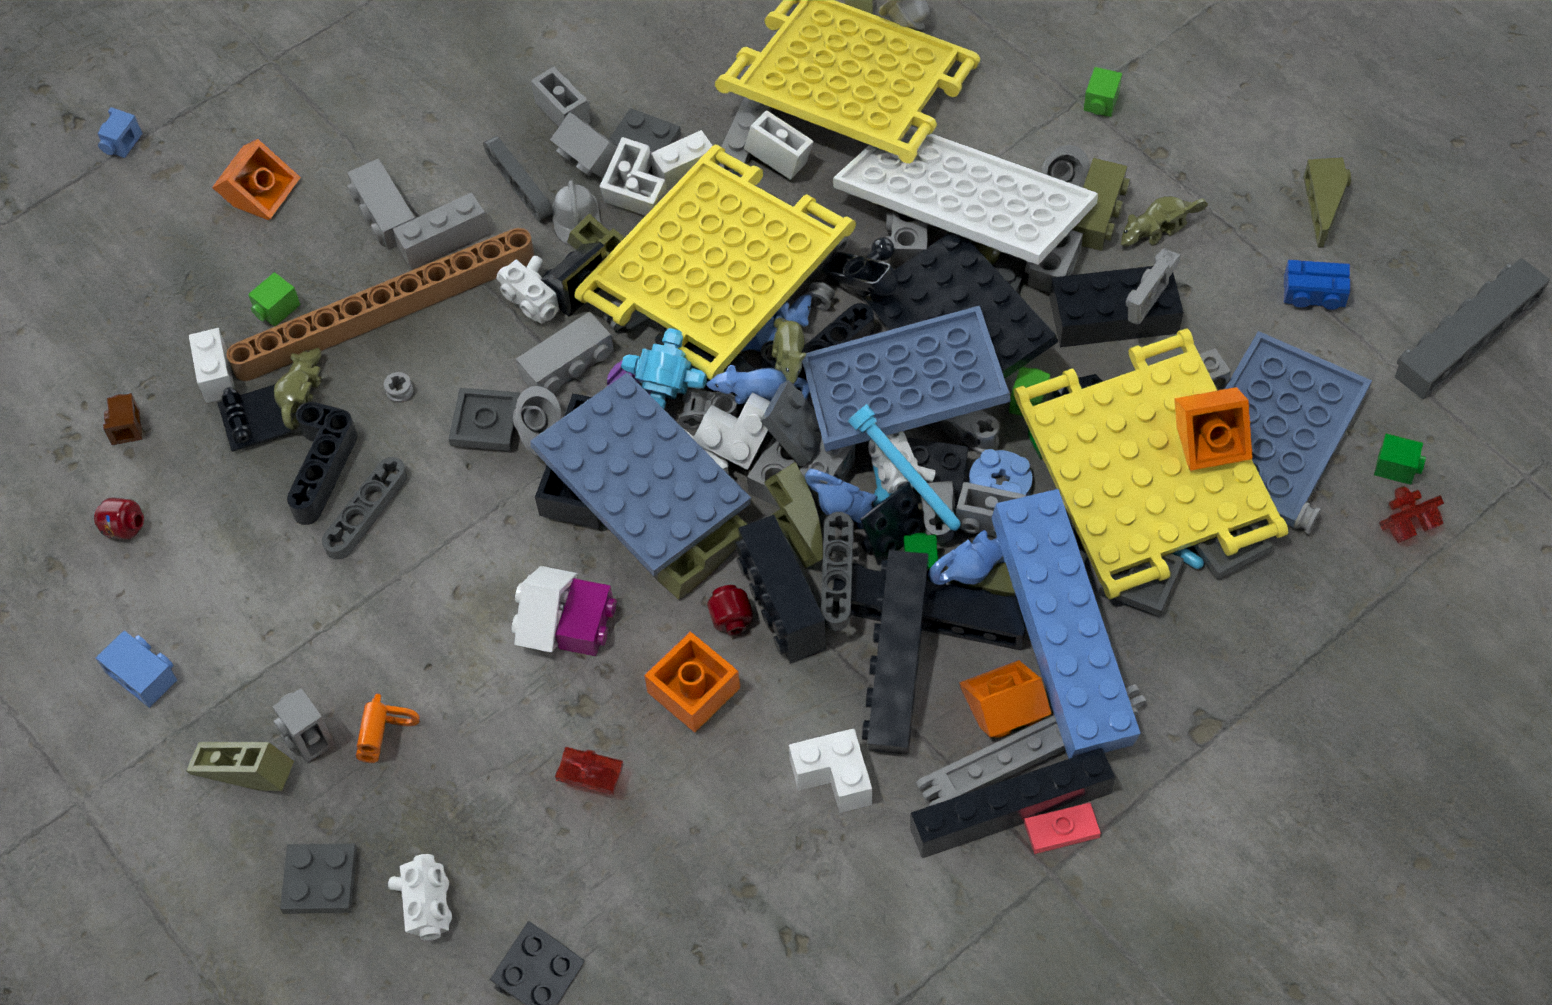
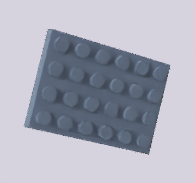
M980 305L808 352L802 360L826 452L872 440L866 432L862 433L859 429L856 431L848 422L866 404L875 413L873 416L877 420L875 424L885 435H890L1011 402Z
M1258 331L1225 389L1237 387L1249 400L1252 461L1280 517L1285 520L1287 525L1294 527L1305 502H1308L1367 394L1372 380Z
M628 372L530 441L531 448L653 576L751 503V497Z

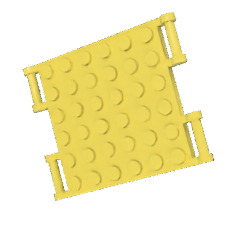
M783 0L776 10L770 12L765 18V24L769 29L777 30L780 28L762 52L748 47L741 48L736 55L737 59L728 71L720 75L715 81V87L721 93L733 92L898 155L899 159L904 163H912L917 156L918 148L926 136L933 133L937 126L933 117L921 113L922 109L937 87L943 89L948 96L956 97L960 93L962 83L970 71L974 70L980 63V57L974 51L909 27L900 26L895 22L835 0ZM799 3L790 16H786L791 7ZM956 60L962 62L953 77L946 75ZM752 64L741 79H737V76L744 67ZM911 125L918 127L908 143L901 141Z
M715 144L578 286L575 291V298L582 303L588 302L613 317V321L620 326H625L629 322L632 313L637 310L667 329L680 330L683 334L682 347H678V349L686 353L685 358L691 362L692 366L707 375V379L712 380L717 374L724 372V369L840 241L845 236L852 234L856 222L847 216L843 218L816 203L815 198L807 194L792 207L755 186L763 177L762 169L743 163L725 153L724 148ZM721 163L743 176L740 178L717 164ZM811 213L816 217L824 220L825 222L833 225L835 228L832 229L827 225L819 222L818 220L810 217L807 214ZM599 287L623 303L618 307L593 291ZM689 341L716 358L709 362L684 347V345Z
M1188 328L1178 331L1175 336L1147 346L1140 347L1137 345L1129 348V357L1135 371L1081 389L1075 370L1071 368L1063 371V375L1027 388L1024 386L1014 388L1016 402L1052 480L1060 491L1064 506L1109 600L1118 597L1120 592L1156 579L1162 581L1170 578L1168 565L1162 557L1217 537L1224 553L1227 556L1238 553V549L1274 536L1280 538L1288 535L1287 524L1280 517L1252 459L1191 471L1188 468L1177 430L1174 398L1217 391L1194 345L1192 334ZM1179 347L1184 352L1149 366L1145 361L1147 358ZM1065 387L1069 391V394L1032 406L1030 399ZM1267 519L1269 525L1236 537L1229 533ZM1146 562H1150L1152 566L1118 580H1114L1111 577L1112 574Z

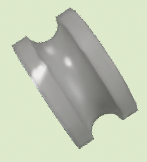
M814 282L809 286V292L806 295L812 296V308L828 310L835 292L825 283Z
M403 372L391 373L384 380V388L390 401L401 403L407 401L412 396L413 387L407 374ZM400 384L403 389L397 391L394 386Z
M1305 502L1296 519L1294 528L1302 527L1305 529V533L1309 534L1319 516L1321 508L1316 507L1313 509L1310 507V503Z

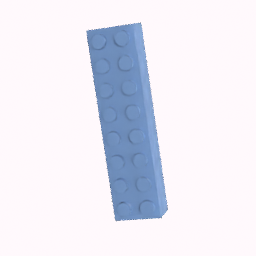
M1059 489L996 503L991 519L1068 759L1102 748L1105 753L1133 746L1141 733Z

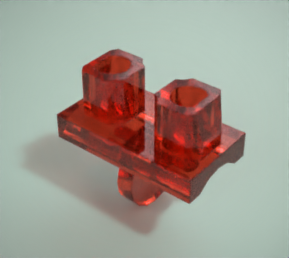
M1405 486L1396 488L1395 499L1389 501V506L1392 510L1400 508L1402 511L1380 521L1379 524L1382 531L1390 528L1392 535L1400 543L1417 535L1410 519L1418 517L1424 532L1444 524L1438 509L1439 506L1444 504L1441 495L1416 505L1415 501L1422 498L1419 490L1411 492Z
M565 747L555 779L570 785L614 795L624 764L622 760L598 755L594 750L588 749L585 752Z

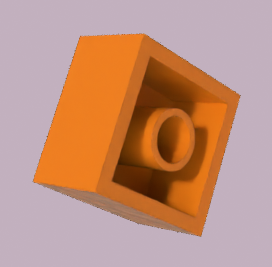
M691 631L644 675L648 694L694 733L740 689L738 670Z

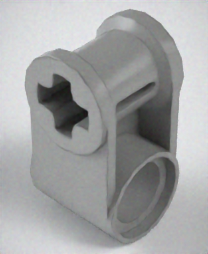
M696 389L688 390L683 395L685 405L684 411L679 417V423L686 429L698 430L704 415L711 405L739 418L740 415L738 404L735 402V396L731 393L724 394Z
M982 410L940 421L942 430L949 437L960 441L978 454H982V452L988 449L996 451L999 447V438L997 436L999 433V422L995 417Z
M953 481L928 483L954 513ZM921 496L927 535H936L938 545L947 544L953 539L955 531L951 530ZM937 523H943L942 530H936Z

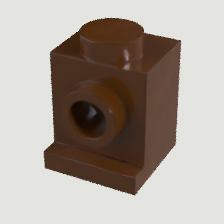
M132 393L117 394L107 398L108 410L104 411L105 424H103V430L111 445L142 440L140 409Z

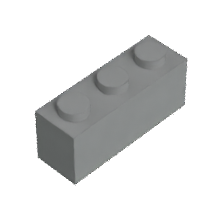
M378 158L347 172L350 180L347 189L353 201L359 200L360 205L358 207L364 220H371L372 225L370 227L376 240H383L389 250L397 246L393 229L415 219Z
M472 192L393 229L398 250L411 270L490 234L485 212Z
M589 311L516 358L519 375L529 387L541 386L554 393L561 385L572 378L579 377L586 369L597 362L605 360L614 352L612 337L608 330Z

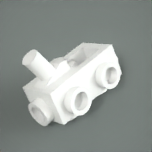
M533 256L527 267H525L516 259L508 266L501 268L497 273L496 279L501 283V293L507 300L518 304L527 317L541 324L545 321H550L559 311L556 293L541 281L542 277L537 273L543 260L538 256Z
M904 431L886 435L925 481L933 482L935 470L917 465L918 461L914 458ZM870 440L868 446L869 454L872 457V464L878 468L881 487L886 489L887 493H894L909 481L877 444Z
M421 854L413 858L414 861L400 865L401 877L392 876L388 881V887L390 890L402 891L405 932L418 935L421 940H435L441 937V933L449 931V924L452 920V913L448 909L446 902L449 880L445 876L443 865L436 863L433 855Z

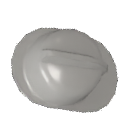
M888 0L879 8V14L890 18L892 22L900 26L913 28L918 31L925 28L924 20L929 17L930 9L927 0Z
M1060 146L1052 151L1043 162L1041 173L1083 188L1090 169L1089 158L1078 146Z
M570 180L568 186L563 187L556 194L552 205L554 229L557 237L563 243L570 245L567 243L570 232L588 214H591L600 222L598 202L587 188L575 185L573 180Z
M532 386L522 391L518 397L513 413V422L524 446L533 454L538 455L531 448L530 441L561 419V409L559 401L551 391L541 386Z

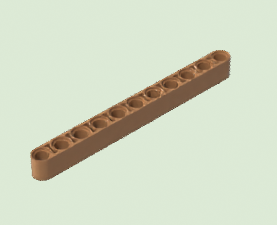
M523 228L509 230L231 345L227 351V359L233 373L241 381L255 379L293 363V360L290 358L293 353L300 354L305 350L320 348L321 351L496 279L499 270L508 266L516 259L522 265L527 266L531 258L535 256L531 235Z

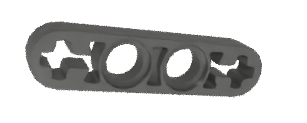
M494 136L483 142L485 152L491 162L538 221H541L552 215V208L545 195L498 136Z
M388 457L383 459L324 533L322 545L330 558L343 559L347 557L405 483L407 472L399 458ZM395 469H397V472H398V473H397L396 475L393 474V473H391V474L387 477V474H386L387 471L393 472V471H395ZM377 490L382 493L381 498L377 501L370 502L366 500L367 494L371 491ZM354 514L364 516L363 521L358 525L347 523L348 519ZM342 539V545L336 544L334 547L332 546L331 543L333 541L338 543Z
M833 512L828 515L824 523L821 613L825 619V627L835 631L847 627L851 619L853 521L844 512ZM836 524H842V540H835ZM840 550L847 555V558L842 562H833L830 560L829 555L833 551ZM833 579H841L846 583V586L840 591H833L828 587V583ZM833 601H839L840 614L837 619L832 618Z

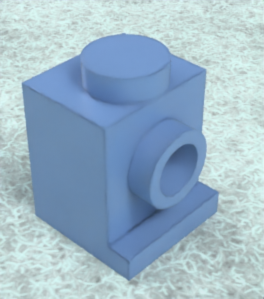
M111 107L108 110L110 117L102 124L98 132L101 140L98 147L108 155L114 154L125 158L142 135V131L135 115Z

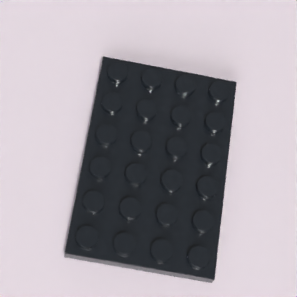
M951 232L927 247V250H923L894 270L898 277V285L893 293L887 296H882L878 293H871L866 296L860 295L862 301L873 309L874 315L887 330L980 305L1004 379L1058 343L1056 334L970 240Z

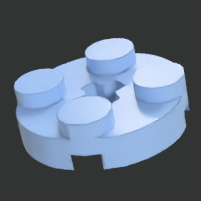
M993 449L985 450L970 469L969 483L1029 496L1032 487V473L1029 461L1013 452L995 451ZM999 475L1005 476L1009 482L1003 481L1002 485H998L994 477Z

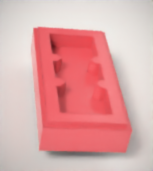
M1091 803L1025 818L1024 820L1034 854L1100 838L1101 834Z

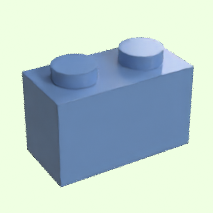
M123 631L96 657V660L107 675L150 708L177 681L171 670L174 665L162 653H159L157 656L150 651L151 646L142 637L137 635L133 638L126 631Z

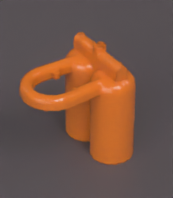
M375 694L372 701L364 706L357 741L356 758L367 763L378 762L385 724L415 726L420 722L419 714L408 708L384 705L381 703V695ZM387 713L408 716L410 719L388 716Z

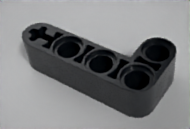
M864 303L850 306L805 344L802 353L873 335V309ZM773 340L764 343L761 347L762 369H775L777 360L772 359L777 358L772 356ZM802 363V370L798 377H801L806 380V374Z
M317 402L304 403L296 412V418L303 436L313 441L287 496V502L293 517L301 525L313 524L320 518L358 437L354 422L348 411Z

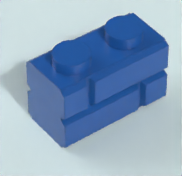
M1288 260L1284 273V303L1293 304L1296 307L1318 305L1330 310L1346 307L1350 294V264Z

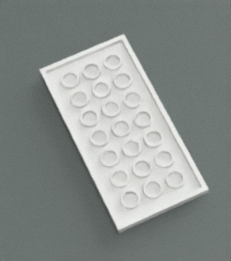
M911 126L901 141L908 143L917 131V128ZM934 134L926 136L918 148L917 156L912 163H904L899 159L898 155L869 145L833 178V187L1037 265L1097 204L1098 193Z

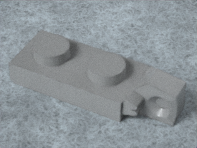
M1163 248L1155 256V265L1152 269L1145 271L1140 286L1137 290L1133 289L1127 297L1128 321L1137 325L1142 322L1169 284L1170 275L1180 263L1179 253Z

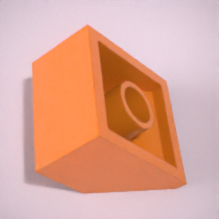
M256 139L240 149L212 188L233 207L270 220L301 177L259 139Z
M1237 387L1174 398L1177 430L1190 471L1252 459L1249 400Z
M1020 660L959 682L960 688L979 727L990 738L1006 736L1011 733L1012 729L1022 725H1034L1042 721V718L1051 715L1042 678Z

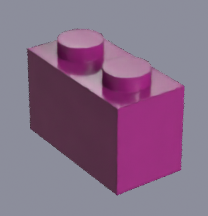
M573 578L555 634L560 650L597 656L600 645L604 646L607 640L608 627H606L608 617L613 618L616 611L617 600L613 598L611 585Z

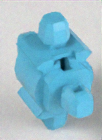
M668 328L662 339L664 345L653 344L652 350L643 348L641 357L630 354L623 357L621 368L628 373L634 374L635 379L642 384V388L663 409L666 405L665 398L676 399L677 393L685 395L688 387L704 388L707 381V375L701 370L694 369L691 362L685 358L686 353L678 349V347H682L683 334L680 330Z

